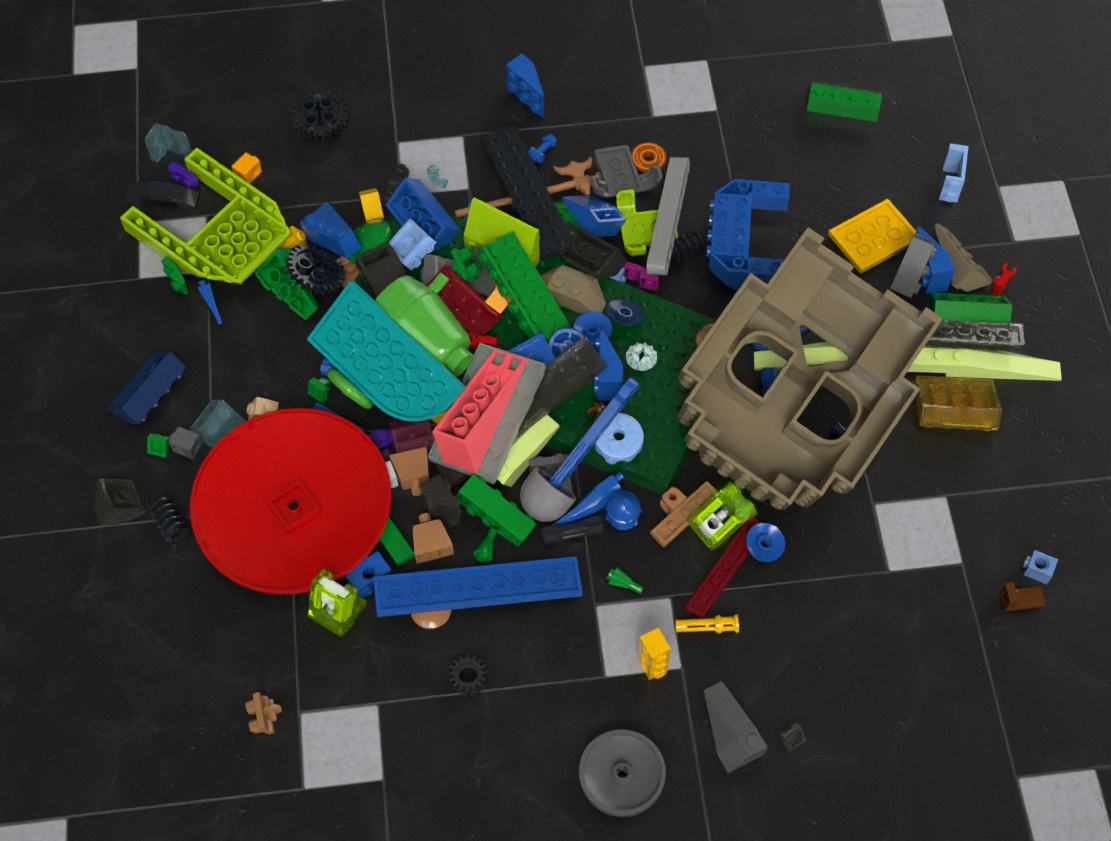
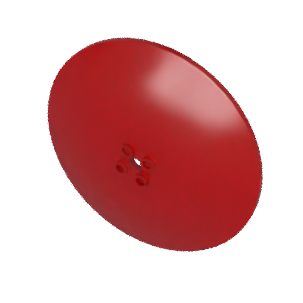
M292 408L272 411L254 417L230 431L213 447L203 461L195 478L191 493L190 514L193 532L200 548L210 563L231 581L251 590L269 594L282 595L316 590L317 584L324 577L335 582L346 576L361 564L374 549L383 534L390 514L392 496L390 476L377 446L368 435L348 420L315 409ZM291 503H299V507L297 509H289V505Z

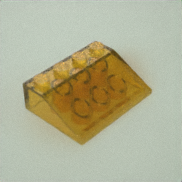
M916 375V386L920 388L916 395L919 426L926 428L942 427L945 429L960 428L965 430L998 431L1002 409L993 380Z

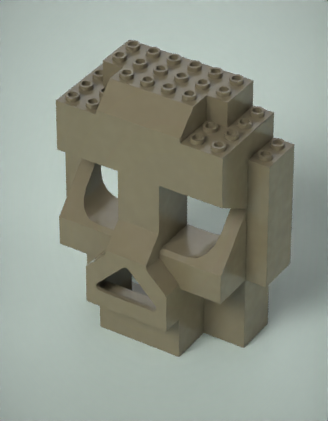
M809 227L768 284L753 274H749L678 377L682 386L687 389H693L677 415L681 424L686 427H692L684 439L687 442L686 446L693 451H700L698 455L704 464L708 466L713 465L718 469L717 472L726 478L729 476L735 480L733 483L736 486L749 490L751 492L750 495L756 500L760 501L762 499L765 501L769 499L771 501L770 504L778 510L781 508L785 510L793 501L801 507H809L823 496L830 484L832 485L831 488L839 494H846L853 489L919 392L920 388L905 379L904 375L943 320V318L927 307L922 312L890 290L882 294L851 273L854 266L823 246L821 243L825 238ZM800 326L807 327L848 356V360L808 366L806 364ZM749 343L761 344L787 361L763 397L739 382L732 372L731 364L734 357L744 345ZM821 385L845 401L851 410V422L843 436L836 440L823 439L796 421Z

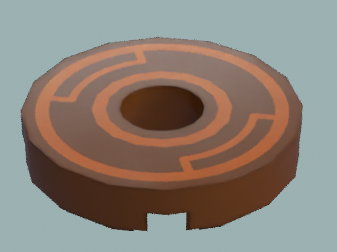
M655 143L639 144L631 153L637 171L639 170L643 174L654 165H659L660 170H662L666 164V152ZM645 157H652L653 160L647 161V160H645L644 158H645Z

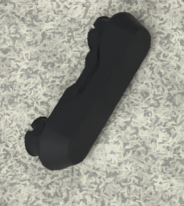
M398 164L393 171L388 187L381 199V203L385 208H387L386 203L405 177L408 178L409 169L405 164Z

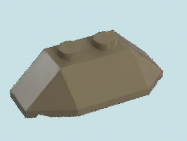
M564 265L540 275L558 305L581 314L586 312L602 313L605 309L606 302L597 278Z

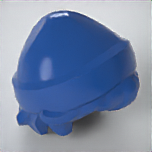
M616 492L606 504L605 510L607 515L605 519L619 530H628L633 526H637L639 515L642 512L639 500L631 492Z

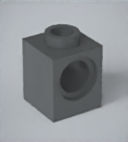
M178 427L169 438V444L173 452L191 459L195 458L203 444L199 434Z

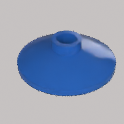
M586 312L580 315L574 323V328L584 334L587 345L596 346V337L600 338V330L605 332L608 339L612 333L611 321L607 316L599 312Z
M759 523L748 531L746 546L749 553L755 559L762 562H773L783 554L785 539L776 526L769 523ZM760 542H764L766 547L764 548Z

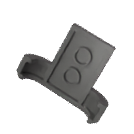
M628 145L597 149L593 152L602 181L598 180V175L591 176L590 181L594 193L604 198L615 197L620 191L634 189V193L648 191L656 187L663 177L659 165H654L646 173L638 175Z

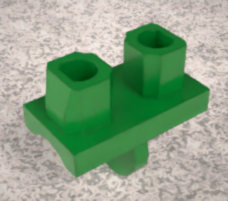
M468 246L461 250L453 249L451 253L455 261L452 262L453 267L451 270L465 281L471 280L472 283L478 280L476 276L482 272V268L478 262L470 263L469 261L475 256L473 249Z

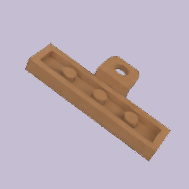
M707 481L688 498L679 489L671 487L662 496L660 501L661 508L668 516L650 532V535L665 548L693 522V518L713 500L719 498L721 494Z

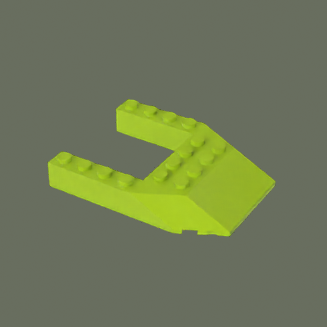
M196 148L184 159L188 171L231 201L186 244L134 206L124 213L120 220L126 232L162 258L167 256L175 263L178 269L201 278L241 284L291 236V233L275 201Z

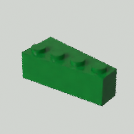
M474 474L460 489L453 502L458 507L461 504L467 508V513L470 515L480 516L483 524L486 526L498 528V534L518 547L536 526L534 519L530 515L523 514L518 510V506L512 501L508 502L503 498L500 491L492 489L487 485L485 479Z

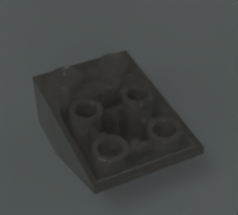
M388 241L355 257L357 271L375 299L396 279L408 276L398 255Z

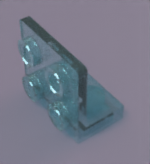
M155 123L144 138L151 160L157 163L161 157L165 156L167 150L185 157L192 152L187 135L182 131L170 129L166 125Z

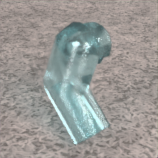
M436 165L429 166L427 170L429 181L445 188L448 180L439 177V167Z

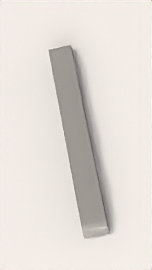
M670 157L647 260L648 275L668 274L689 174V157Z

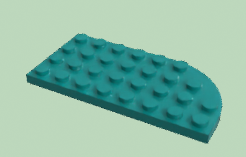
M350 281L307 338L323 356L378 408L400 420L416 422L436 417L448 410L467 388L354 281Z

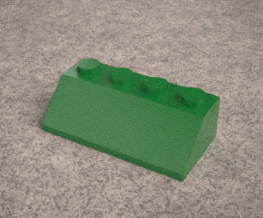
M812 82L807 111L877 122L882 94L881 92Z
M930 292V310L943 318L939 324L940 326L952 323L958 327H965L966 324L977 328H984L985 325L992 326L995 329H1003L1004 326L1010 327L1012 303L1005 296Z

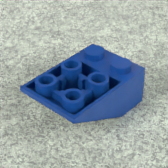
M520 54L506 64L507 88L511 93L516 94L522 103H526L534 113L544 117V94L534 63L523 54Z
M594 196L562 197L563 202L588 238L616 236L626 221L616 206Z
M917 227L916 232L935 242L934 248L937 249L933 260L929 259L926 266H929L926 276H921L919 280L920 284H922L921 287H924L926 294L947 291L955 271L950 255L921 227Z
M600 330V338L596 337L594 393H598V401H612L622 388L623 364L605 332Z

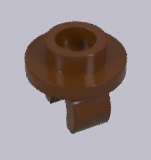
M595 401L593 403L595 407H591L587 411L590 415L597 412V416L593 419L594 421L598 419L607 407L602 401Z

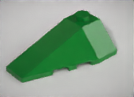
M277 249L254 273L264 288L275 293L279 300L285 301L294 312L304 320H308L319 309L312 291L308 293L306 288L301 290V285H294L296 280H290L291 275L286 274L288 269L285 268V261L291 249Z

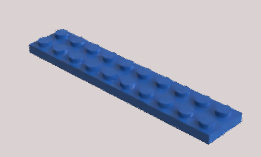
M577 556L373 577L377 617L580 597L583 594Z

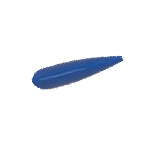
M618 472L614 476H608L601 481L571 511L552 525L571 523L606 507L613 494L623 491L618 484L624 478L622 473Z

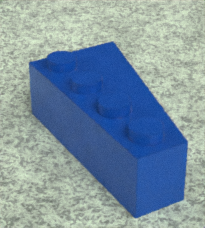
M328 202L312 214L307 215L300 222L309 241L348 259L361 249L352 229Z

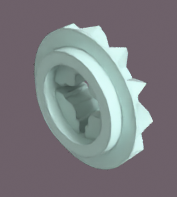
M637 342L634 346H630L626 352V361L633 369L645 371L655 365L657 351L653 349V346L647 345L646 342L643 344ZM643 351L644 356L641 359V361H639V355Z

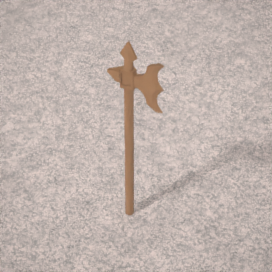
M590 156L587 161L581 163L571 161L566 167L553 166L554 170L560 175H570L574 178L573 181L546 187L549 194L575 187L576 190L580 189L582 193L590 195L591 176H584V172L591 168L592 157ZM597 172L595 175H598V180L602 181L600 173ZM510 197L487 202L486 204L497 208L512 204ZM470 207L454 211L455 216L469 215Z

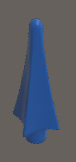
M201 280L199 282L200 287H198L200 295L211 309L218 324L221 325L222 320L216 307L210 283L207 284L205 280Z

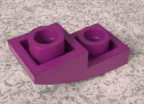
M625 261L623 268H625V277L627 279L639 280V287L646 290H658L659 277L657 275H648L646 268Z

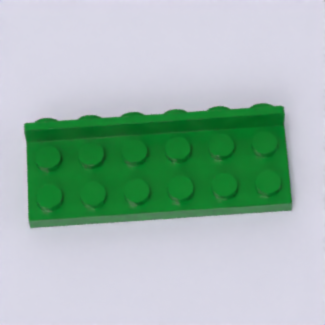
M513 231L486 246H482L477 251L479 261L487 268L488 276L496 283L499 294L507 301L510 312L516 316L518 325L525 331L528 340L542 333L549 344L552 335L557 330L571 327Z

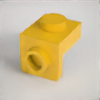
M294 226L289 227L291 236L278 249H291L296 245L305 247L306 236L304 232Z

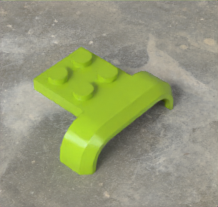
M634 189L622 190L616 195L617 208L626 219L621 227L625 251L630 256L645 255L646 246H651L658 210L636 212Z

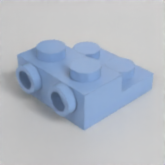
M410 218L389 241L386 247L412 271L420 266L421 260L426 254L433 251L434 245L437 242Z

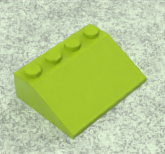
M473 198L464 232L465 246L481 248L513 231L536 268L540 262L539 230Z

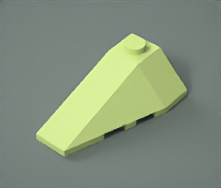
M545 413L520 429L497 480L503 485L512 487L529 466V459L537 456L560 425Z

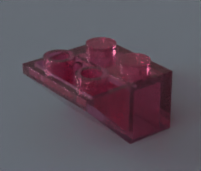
M398 420L388 423L396 453L426 447L427 451L431 450L434 444V437L429 420L416 422Z

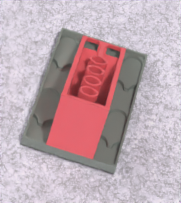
M479 343L473 360L462 380V383L467 388L432 431L435 441L428 455L429 461L470 476L473 474L477 477L480 476L485 481L495 484L518 435L519 428L534 400L533 396L544 377L545 363Z

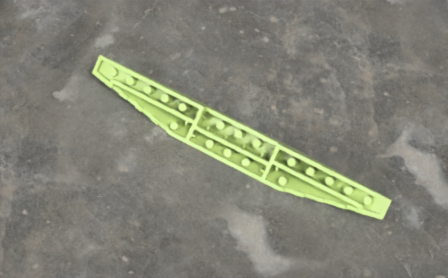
M828 342L803 345L808 366L848 360V356ZM927 342L907 371L945 373V377L1061 381L1062 379L1060 362L957 342ZM771 350L754 352V370L775 368L781 371L787 363L785 359Z

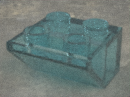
M211 400L189 430L199 434L203 443L214 447L225 435L246 421L224 400Z

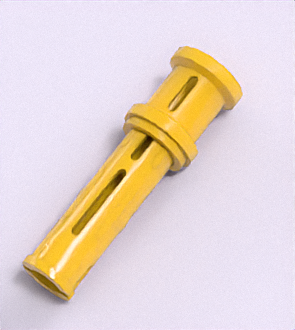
M734 614L733 617L717 615L715 618L676 619V633L692 631H715L718 634L722 631H735V633H739L738 614Z

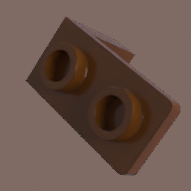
M1014 582L1005 583L1000 591L1004 611L1045 606L1041 587L1015 589Z

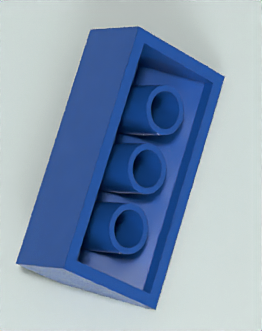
M405 177L386 203V207L402 227L411 218L437 242L431 253L449 244L460 230L420 179Z

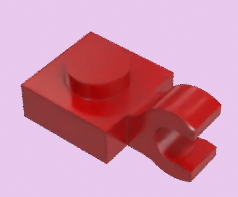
M1007 263L1002 266L1001 277L997 275L992 283L994 288L991 294L995 296L1001 294L1008 281L1016 273V268L1013 271L1006 270Z
M468 332L469 338L472 340L469 349H477L479 343L498 348L497 338L489 335H478L477 338L473 333Z

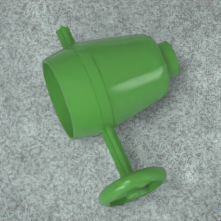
M440 272L429 287L411 276H403L396 279L379 294L375 302L456 378L459 377L471 364L473 354L468 351L470 345L468 333L437 295L449 279ZM329 368L327 370V377L347 397L365 409H371L374 406V403L338 369Z

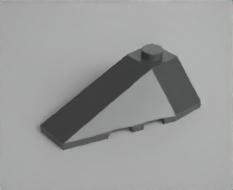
M721 681L705 689L703 692L716 745V753L726 772L730 773L764 755L767 749L766 743L724 683Z

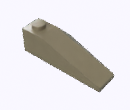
M937 223L935 229L939 244L950 255L955 270L951 284L959 290L961 288L966 292L992 284L993 280L983 267L971 260L973 256L961 247L962 244L947 228Z

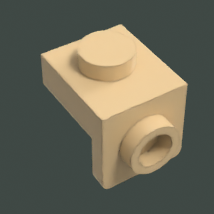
M256 397L247 406L248 420L278 410V402Z

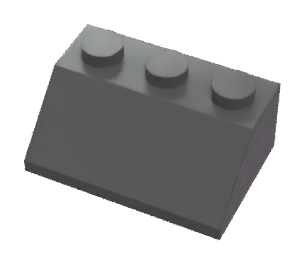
M916 232L890 288L891 290L910 298L913 294H918L922 285L919 283L921 276H926L929 266H926L929 259L933 260L937 251L934 248L935 242Z

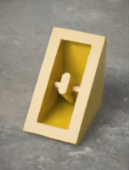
M377 189L359 192L366 223L384 219Z

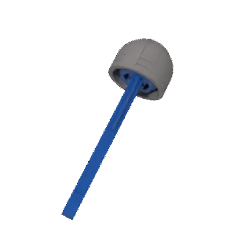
M630 378L623 385L618 394L612 399L554 475L540 467L533 469L524 481L520 491L521 503L528 515L536 520L548 522L562 517L576 500V496L564 485L565 481L636 392L640 385L637 381Z

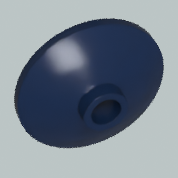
M613 300L606 307L607 315L613 321L622 325H637L642 322L644 317L641 308L627 300Z

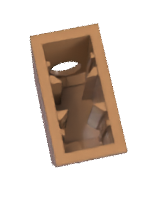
M422 447L390 455L392 467L402 489L411 488L413 496L423 494L422 485L430 483L427 448Z
M429 513L419 515L420 524L413 526L416 563L453 555L452 542L441 520L432 521Z

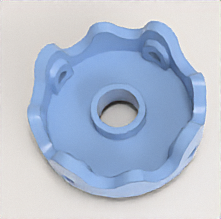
M619 413L595 443L597 453L602 455L609 464H615L618 461H631L642 450L644 439L642 427L632 416ZM615 433H622L624 439L616 440L613 435Z

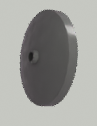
M612 730L596 737L585 749L579 764V781L588 801L598 810L617 817L634 816L649 809L661 795L666 778L665 762L657 746L646 736L631 730ZM619 774H624L626 777H621V778H620V777H618V775H619Z

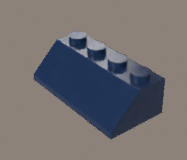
M171 351L154 352L107 407V410L129 424L142 423L147 418L146 414L150 409H154L159 404L160 397L170 391L171 384L183 375L182 371L186 366Z

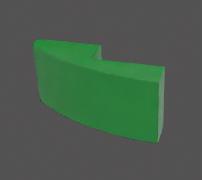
M165 256L161 260L163 272L170 277L172 288L177 292L181 291L187 295L188 290L180 270L171 259Z

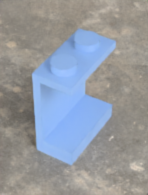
M950 143L942 171L957 173L956 177L946 175L939 200L957 203L965 181L968 146Z

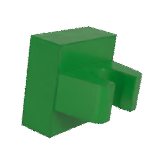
M313 377L309 380L308 394L323 404L327 400L328 391L330 390L327 385L330 384V381L325 377L320 380Z
M150 433L147 437V453L166 458L169 454L170 437Z

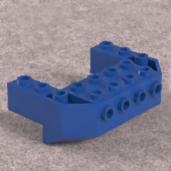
M734 179L716 191L714 200H710V211H713V215H709L708 226H712V229L708 230L707 241H711V243L707 245L706 256L709 257V269L726 286L738 291L750 273L768 284L784 262V260L748 257L751 208L787 211L790 183Z

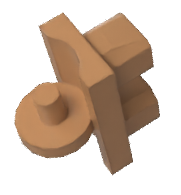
M259 692L254 693L253 699L245 703L247 712L251 715L256 714L257 719L249 722L250 731L255 734L261 732L267 734L275 733L273 721L277 720L276 714L282 711L281 706L274 705V700L269 699L268 696H261Z

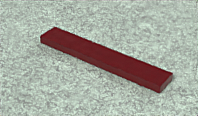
M753 516L748 518L687 603L684 610L698 619L705 617L749 555L746 546L747 533L754 525L762 523Z

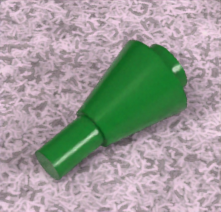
M490 528L487 537L473 552L477 561L481 563L492 561L496 529Z
M618 566L616 569L611 568L606 578L610 580L609 585L629 588L641 594L644 588L633 582Z

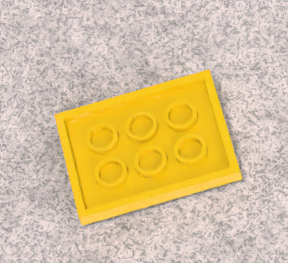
M886 199L829 230L828 235L861 274L907 249L916 230L890 200Z

